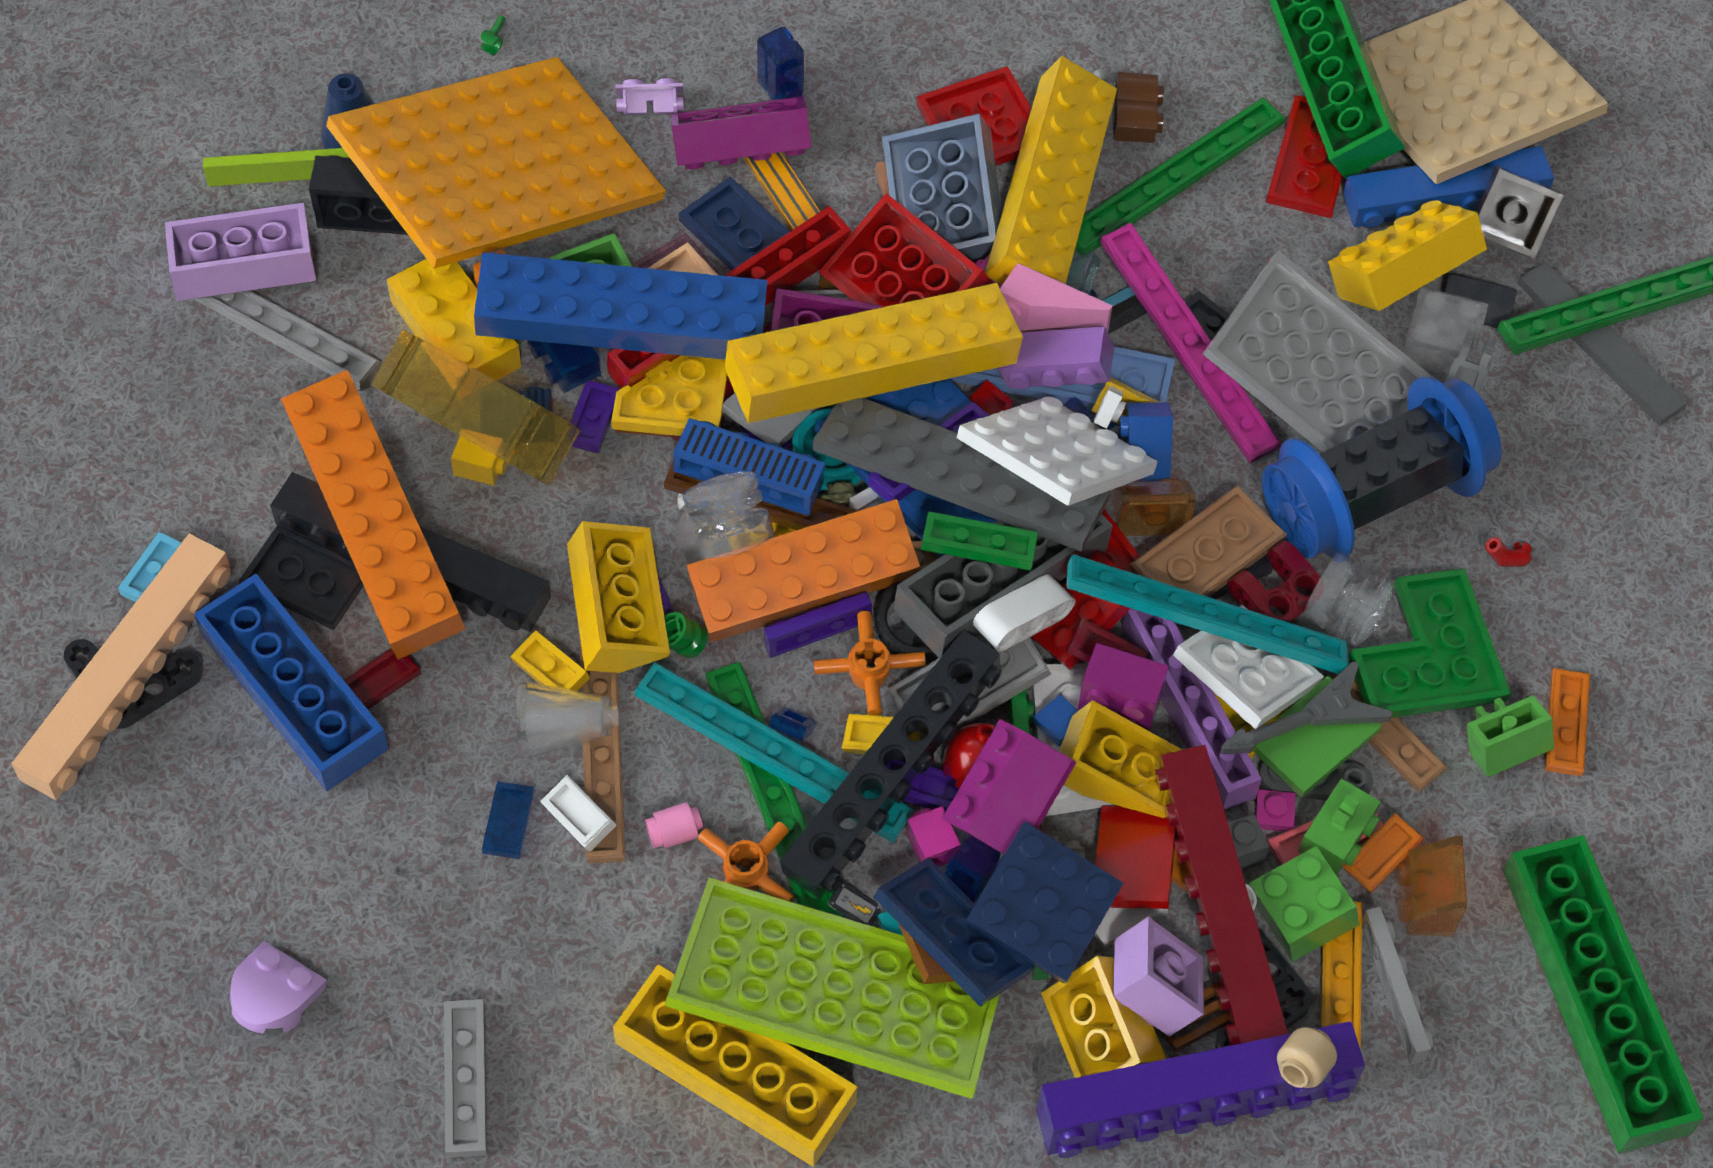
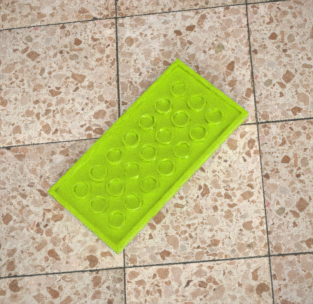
M709 877L665 1006L972 1099L976 1090L999 995L980 1007L956 982L924 984L906 940L902 935Z

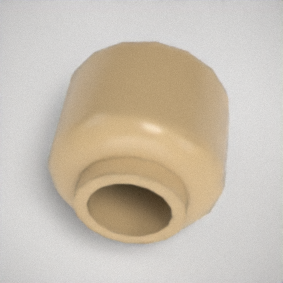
M1308 1027L1296 1029L1277 1054V1063L1281 1076L1289 1084L1299 1088L1317 1087L1323 1082L1337 1061V1052L1330 1037L1321 1030Z

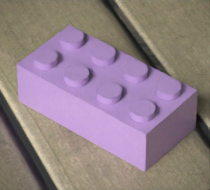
M304 203L165 222L169 273L176 301L316 281L310 231Z

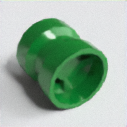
M671 612L664 616L669 649L674 650L684 658L690 659L698 656L705 648L708 640L706 629L701 624L691 621L679 612Z

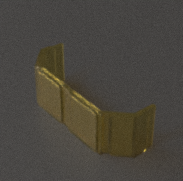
M403 329L371 383V386L547 486L553 480L580 432V429L539 404Z

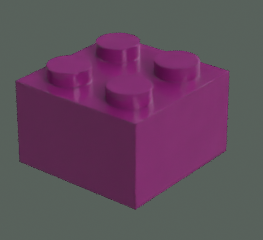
M1096 643L1082 682L1077 710L1079 711L1093 700L1150 732L1161 701L1169 666Z

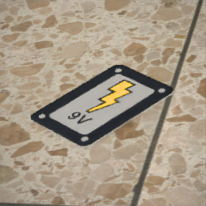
M844 881L839 883L828 902L830 907L849 919L869 926H873L878 914L881 912L876 901Z

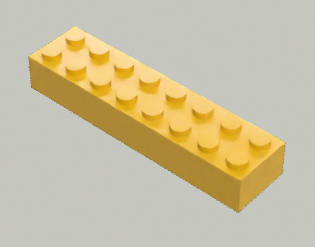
M1061 56L1040 77L985 271L990 279L1001 285L1004 284L1018 263L1061 283L1066 284L1117 88L1064 56Z
M994 283L729 340L727 343L725 370L747 423H752L857 398L869 397L1017 364L1023 336L998 284Z

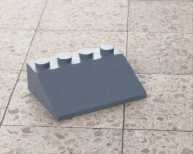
M976 114L883 136L889 196L971 261L986 259L991 253L1002 211L991 130L981 115Z

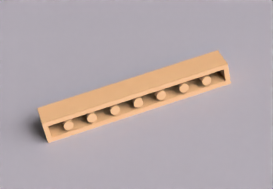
M190 533L187 535L11 763L20 781L56 801L63 791H68L74 785L78 772L85 762L91 761L96 756L100 743L107 733L114 731L118 727L122 714L129 704L136 702L140 698L148 679L153 673L156 674L162 669L166 656L174 645H178L184 640L189 625L195 619L194 613L208 605L209 599L215 591L227 583L231 574V568L226 552Z

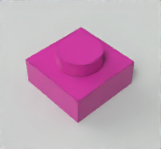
M1258 789L1255 817L1261 829L1286 832L1294 828L1295 793Z

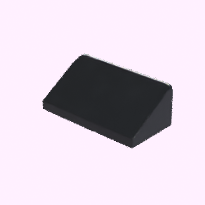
M1450 274L1439 314L1498 328L1501 321L1510 319L1517 290L1457 274Z

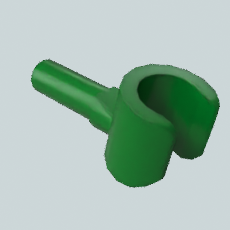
M503 15L498 16L489 31L484 30L481 33V40L483 42L481 50L492 56L499 51L503 44V39L498 36L500 29L506 21Z

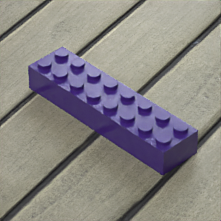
M1352 1021L1315 1028L1325 1032L1330 1037L1337 1052L1335 1066L1317 1087H1294L1281 1076L1277 1063V1054L1291 1034L1042 1084L1036 1112L1047 1155L1058 1153L1060 1158H1069L1080 1154L1082 1148L1097 1145L1099 1150H1107L1120 1145V1140L1135 1137L1137 1142H1145L1157 1138L1159 1132L1174 1129L1176 1134H1184L1197 1129V1124L1212 1121L1214 1126H1222L1235 1121L1236 1116L1249 1113L1252 1118H1260L1272 1114L1274 1108L1289 1105L1290 1110H1299L1310 1106L1313 1103L1312 1100L1327 1097L1328 1102L1344 1100L1351 1095L1350 1092L1354 1091L1365 1068V1062Z

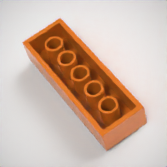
M895 499L688 564L687 571L711 643L773 624L778 620L804 614L809 609L815 607L822 608L831 605L847 596H856L864 592L868 594L890 587L891 584L906 580L919 572L920 564L898 500Z

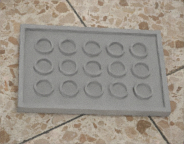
M1280 251L1272 256L1203 352L1204 356L1322 452L1408 412L1407 398L1411 384L1418 378L1432 377Z

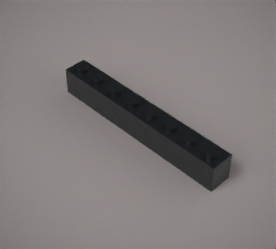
M291 472L270 505L276 525L292 533L295 531L307 536L309 540L324 547L329 545L336 548L343 556L352 559L319 484ZM419 526L453 601L456 600L466 604L473 613L485 617L489 614L496 617L509 629L517 631L521 628L528 632L532 631L551 599L549 581Z

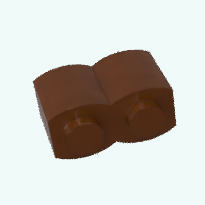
M1118 72L1115 84L1117 92L1114 99V140L1154 143L1156 133H1162L1164 114L1158 113V106L1163 104L1164 86L1158 85V75Z

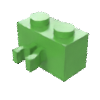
M1534 695L1507 707L1499 697L1494 700L1495 712L1488 713L1481 705L1475 708L1476 720L1467 723L1469 753L1487 777L1554 749L1553 719Z
M1340 779L1303 836L1298 852L1302 854L1317 846L1334 873L1338 875L1345 864L1351 867L1363 848L1358 845L1362 836L1366 835L1370 838L1378 826L1381 818L1376 813L1381 801L1347 781Z

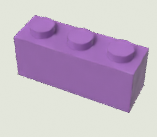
M1105 327L1021 332L1023 339L1017 364L998 368L1007 387L1015 389L1039 386L1059 387L1071 384L1093 385L1095 383L1109 382L1115 346Z

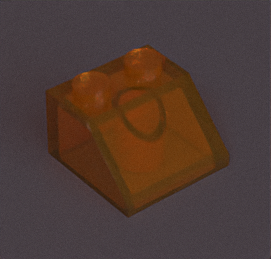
M1175 479L1151 482L1136 480L1117 487L1113 497L1115 524L1124 536L1171 535L1192 519L1196 494L1188 481H1177Z
M1452 836L1411 849L1405 862L1399 863L1397 873L1398 886L1405 887V899H1401L1399 905V918L1401 922H1406L1407 935L1453 937L1467 909L1463 836Z

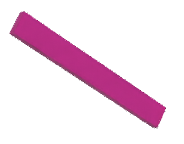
M1132 223L1103 236L1100 241L1101 245L1249 463L1279 449L1281 446L1280 441L1244 388L1203 355V352L1211 343L1210 338Z

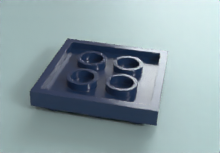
M1024 821L964 922L1064 984L1070 978L1124 883Z

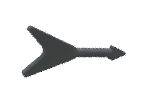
M1352 662L1305 706L1303 711L1249 732L1239 729L1222 745L1220 752L1221 754L1251 753L1255 745L1308 724L1316 726L1389 722L1393 713L1390 710L1356 701L1351 697L1350 691L1358 669V663Z

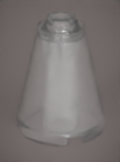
M529 682L520 683L517 687L516 719H519L520 731H517V738L521 757H534L612 735L613 727H620L619 704L612 705L611 697Z

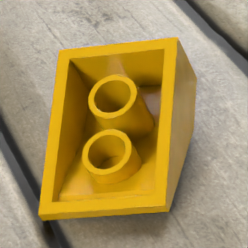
M1092 700L1072 715L1059 751L1077 762L1064 786L1082 796L1165 818V805L1170 803L1166 790L1160 792L1158 788L1155 769L1160 768L1161 755L1182 749Z

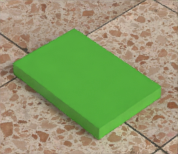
M1327 676L1275 721L1303 711L1305 706L1333 679ZM1380 723L1316 726L1308 724L1257 744L1253 747L1252 751L1302 798L1380 732L1382 725Z

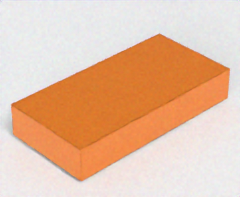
M1394 813L1362 845L1363 848L1351 867L1345 864L1343 869L1371 894L1423 842L1424 838L1398 814Z

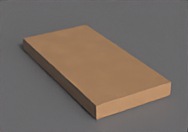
M1237 485L1131 563L1129 570L1134 574L1210 597L1225 586L1231 578L1249 568L1283 540L1285 541L1287 534Z

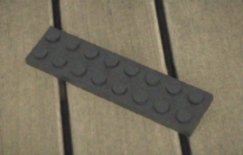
M857 398L835 404L813 440L814 451L869 472L879 473L885 478L898 483L908 484L914 489L1017 528L1038 532V535L1081 552L1110 497L1111 490L1067 506L957 438L958 433L865 398Z

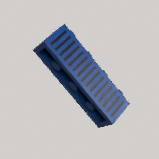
M689 418L674 450L673 471L809 516L824 482L825 462L819 461L812 455H801L786 450L775 443H764L752 439L742 432H731L719 428L711 422L697 421Z

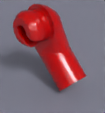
M1493 537L1485 544V550L1500 567H1524L1532 560L1531 553L1533 549L1527 542L1523 541L1521 546L1518 541L1514 543L1512 549H1508L1501 539Z

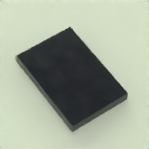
M276 526L239 579L240 584L254 574H257L282 606L332 630H335L364 586L352 559L279 526Z

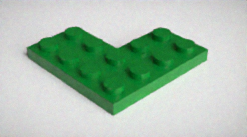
M1465 568L1398 577L1394 586L1414 641L1352 649L1348 658L1350 664L1352 662L1358 663L1355 678L1364 703L1390 710L1393 713L1392 718L1494 704V700L1499 697L1503 702H1507L1511 692Z

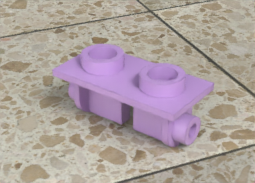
M629 79L624 80L623 84H616L617 96L623 95V98H616L617 112H623L624 115L647 114V102H653L654 114L677 113V110H684L683 97H677V94H683V83H676L675 79H658L656 84H643L642 80Z

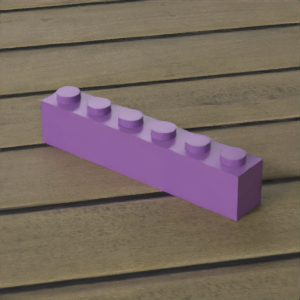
M1130 609L1124 616L1122 630L1129 643L1148 652L1146 659L1169 666L1161 701L1187 749L1206 744L1224 811L1255 799L1262 779L1248 753L1221 754L1220 752L1222 745L1236 732L1214 692L1173 656L1178 645L1185 641L1175 622Z

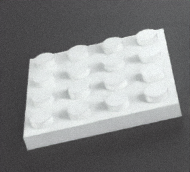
M1043 397L1042 399L962 424L957 434V438L1067 506L1153 475L1158 462L1147 456L1143 449L1125 443L1113 431L1098 427L1090 422L1087 416L1069 410L1063 406L1060 400L1053 397Z

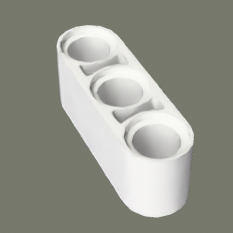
M1046 574L986 605L974 618L973 626L998 652H1002L1065 618L1073 609L1076 601L1050 574Z

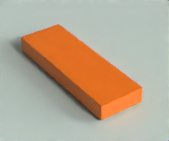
M1553 668L1551 672L1548 714L1553 719L1554 749L1546 752L1545 771L1582 776L1584 773L1590 686L1589 673Z

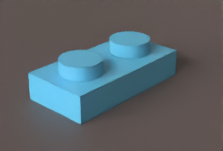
M158 532L118 587L120 595L136 602L177 550L181 542Z

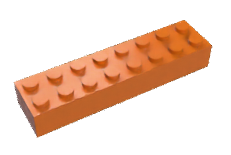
M348 369L281 398L397 659L399 660L465 630L466 628Z

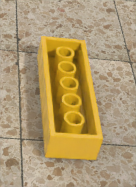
M658 964L614 1024L615 1044L814 1167L856 1105L858 1087L786 1042L665 1006L675 974Z

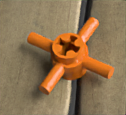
M861 611L857 614L860 641L851 649L847 658L813 660L814 675L849 672L854 684L865 690L867 714L878 716L882 714L880 686L886 681L891 669L925 667V652L890 654L881 641L874 639L871 612ZM874 662L875 667H867V664H872Z
M777 822L758 844L749 840H741L730 846L708 828H705L700 833L698 840L724 860L723 872L725 880L723 882L753 891L760 888L767 895L793 902L795 897L768 876L769 863L767 856L789 833V829L783 823ZM752 862L755 863L748 872H741V869L736 867L738 863H741L743 867H749Z

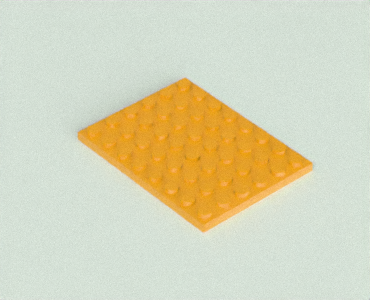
M558 57L328 116L326 127L434 269L482 255V252L489 253L650 205L664 199L666 193L663 186Z

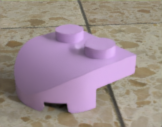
M263 941L234 971L229 996L232 1015L240 1025L253 1032L263 1034L266 1029L282 1028L283 1032L289 1031L298 1025L302 1012L324 991L327 980Z

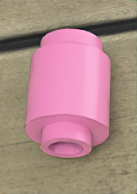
M687 802L652 813L653 817L644 820L654 849L661 846L667 849L697 839L699 837L697 830L704 828L698 808H690Z

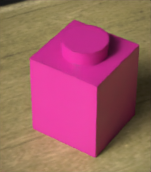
M943 806L934 810L930 808L919 810L911 818L907 819L906 835L919 863L929 857L938 867L959 860L961 844L952 825L942 819L945 814Z

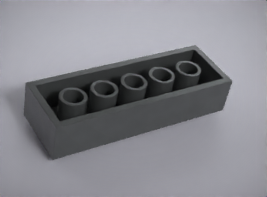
M1101 514L1082 552L1037 535L1031 570L945 554L897 585L893 610L940 659L963 630L974 637L981 634L973 626V620L979 611L989 603L1046 574H1050L1057 582H1060L1067 577V566L1072 554L1089 559L1097 550L1101 553L1105 552L1113 525ZM999 520L996 521L995 523H993V524H998V525H1003V526H1009V527L1017 528V527H1015V526L1009 525V524L1004 523V522L999 521Z

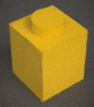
M462 429L451 456L454 476L494 486L498 475H504L509 464V455L505 454L504 440Z

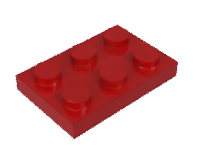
M1098 550L1089 558L1090 560L1121 569ZM1066 581L1062 587L1075 599L1076 602L1073 609L1065 618L1030 638L1068 670H1071L1080 659L1064 650L1080 619H1086L1109 631L1131 608L1068 589Z

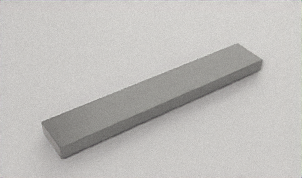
M251 290L194 298L199 303L332 376L348 369L359 391H361L381 366L380 361Z

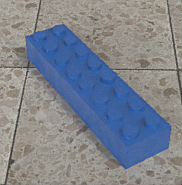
M482 252L474 311L476 336L726 359L727 343L729 340L763 333L767 280Z

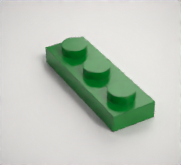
M928 511L921 550L1031 570L1038 532Z

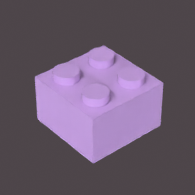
M1147 917L1115 939L1113 997L1122 1005L1127 1006L1144 1018L1151 1026H1155L1166 1035L1171 1036L1204 1015L1203 956L1150 917Z

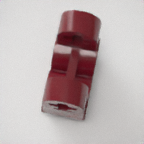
M1283 540L1267 553L1271 566L1284 580L1283 583L1267 591L1250 572L1243 570L1227 582V587L1239 606L1243 605L1250 611L1292 623L1314 607L1323 594L1325 586L1321 575L1315 571L1302 554L1290 542ZM1296 587L1304 588L1309 596L1301 595L1296 590ZM1273 606L1279 609L1282 616L1274 615L1269 607Z

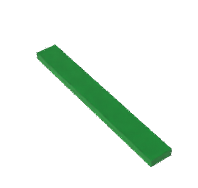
M1262 97L1085 214L1075 251L1084 258L1102 246L1100 241L1103 236L1129 223L1135 224L1285 123V117Z
M1713 256L1501 321L1498 331L1512 353L1517 355L1712 294Z
M740 662L705 673V678L712 695L765 724ZM736 754L767 831L769 832L777 822L783 823L789 829V833L774 848L780 861L806 829L807 823L789 783ZM786 876L797 904L845 918L843 914L828 904L835 892L834 890L832 892L826 891L819 900Z

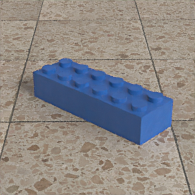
M254 574L194 613L201 636L326 792L389 750L382 726L257 574Z

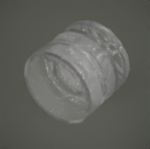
M737 472L719 475L701 482L684 492V503L687 507L691 508L688 512L689 519L694 522H703L694 530V536L701 556L717 558L741 553L755 548L773 537L774 531L768 510L754 507L763 499L762 491L756 489L759 485L756 473Z
M1339 552L1332 559L1316 585L1305 608L1303 619L1323 630H1326L1336 618L1341 620L1337 637L1343 640L1351 628L1354 627L1355 630L1351 637L1350 645L1360 648L1382 622L1390 606L1391 595L1396 582L1386 577L1377 590L1374 589L1379 572L1373 570L1361 582L1357 579L1362 564Z

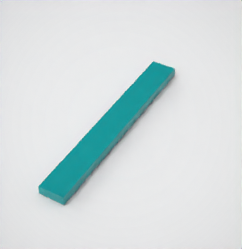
M1072 554L1068 562V589L1340 674L1348 666L1347 641L1077 555Z
M654 662L635 689L636 697L824 804L849 774L846 770ZM869 789L863 794V797L873 800L878 798L882 792L878 789ZM896 802L888 811L889 818L886 824L876 834L894 843L914 809L904 803L898 804ZM850 818V819H852L853 821L859 823V821H858L857 819H855V818Z

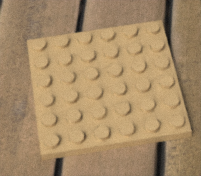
M1467 0L1364 42L1406 148L1403 150L1435 184H1439L1607 113L1608 102L1505 0Z

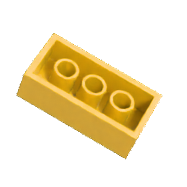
M1434 200L1423 204L1421 209L1412 215L1396 219L1394 225L1387 229L1371 233L1367 236V240L1357 246L1343 249L1339 253L1340 255L1328 261L1337 294L1341 299L1381 311L1487 250L1477 212Z
M425 259L386 279L391 303L461 400L522 367L519 345L514 339L476 336L474 311L477 288L458 262L434 269L428 260Z

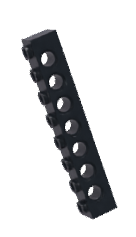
M965 630L959 634L780 860L782 872L785 876L819 900L826 891L832 892L837 887L843 876L841 871L849 861L854 863L859 859L866 847L864 842L872 832L878 833L886 824L889 818L888 811L896 802L900 804L906 799L912 788L910 783L918 773L923 775L927 772L934 761L935 756L933 754L941 744L946 746L952 740L957 731V723L963 716L969 717L974 712L980 701L978 697L986 687L990 689L996 684L1002 673L1000 653ZM959 675H968L972 678L970 682L965 684H959L954 681ZM937 703H945L950 706L948 710L941 713L931 709ZM916 731L927 734V737L922 741H913L908 738ZM893 760H900L905 763L899 770L886 768V765ZM869 789H878L882 792L878 798L873 800L863 797V794ZM847 818H855L859 821L858 825L852 829H844L840 826V823ZM824 847H831L836 850L835 854L827 859L819 858L816 855Z

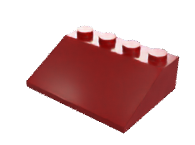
M887 193L818 271L852 301L881 305V308L994 284L980 267Z

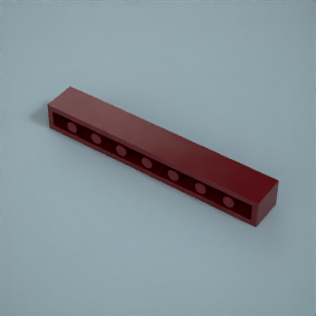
M1206 744L1163 754L1160 757V768L1155 769V777L1160 792L1166 790L1170 804L1165 805L1168 824L1170 827L1176 826L1180 840L1175 841L1178 860L1180 863L1186 862L1190 876L1185 877L1188 896L1190 900L1197 899L1200 913L1195 914L1198 932L1200 936L1207 935L1210 950L1205 951L1208 968L1211 974L1216 972L1218 974L1221 987L1216 988L1218 1004L1221 1011L1228 1010L1231 1025H1226L1230 1046L1288 1034Z

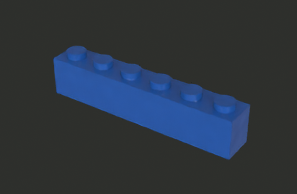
M1538 146L1517 150L1439 184H1435L1418 165L1347 176L1343 198L1353 227L1365 226L1367 228H1374L1382 223L1392 222L1403 216H1410L1419 211L1423 204L1434 200L1452 206H1460L1470 211H1476L1496 165L1548 187L1552 186L1554 176L1543 147Z

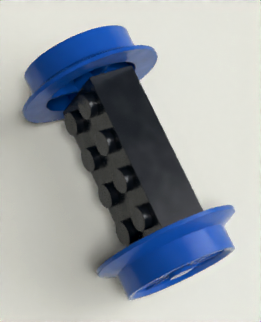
M1421 377L1416 379L1409 388L1407 398L1408 412L1322 453H1318L1308 443L1300 439L1292 438L1285 441L1280 448L1278 461L1265 467L1262 475V488L1268 510L1273 521L1287 534L1285 541L1290 542L1305 558H1313L1324 553L1333 559L1341 560L1348 557L1353 551L1355 529L1444 486L1465 497L1478 494L1484 487L1486 473L1499 466L1502 455L1501 440L1496 423L1480 395L1469 384L1460 379L1454 378L1441 383L1432 377Z

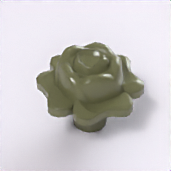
M835 482L834 484H828L827 493L819 496V498L849 507V499L857 495L858 492L854 490V486L850 482Z

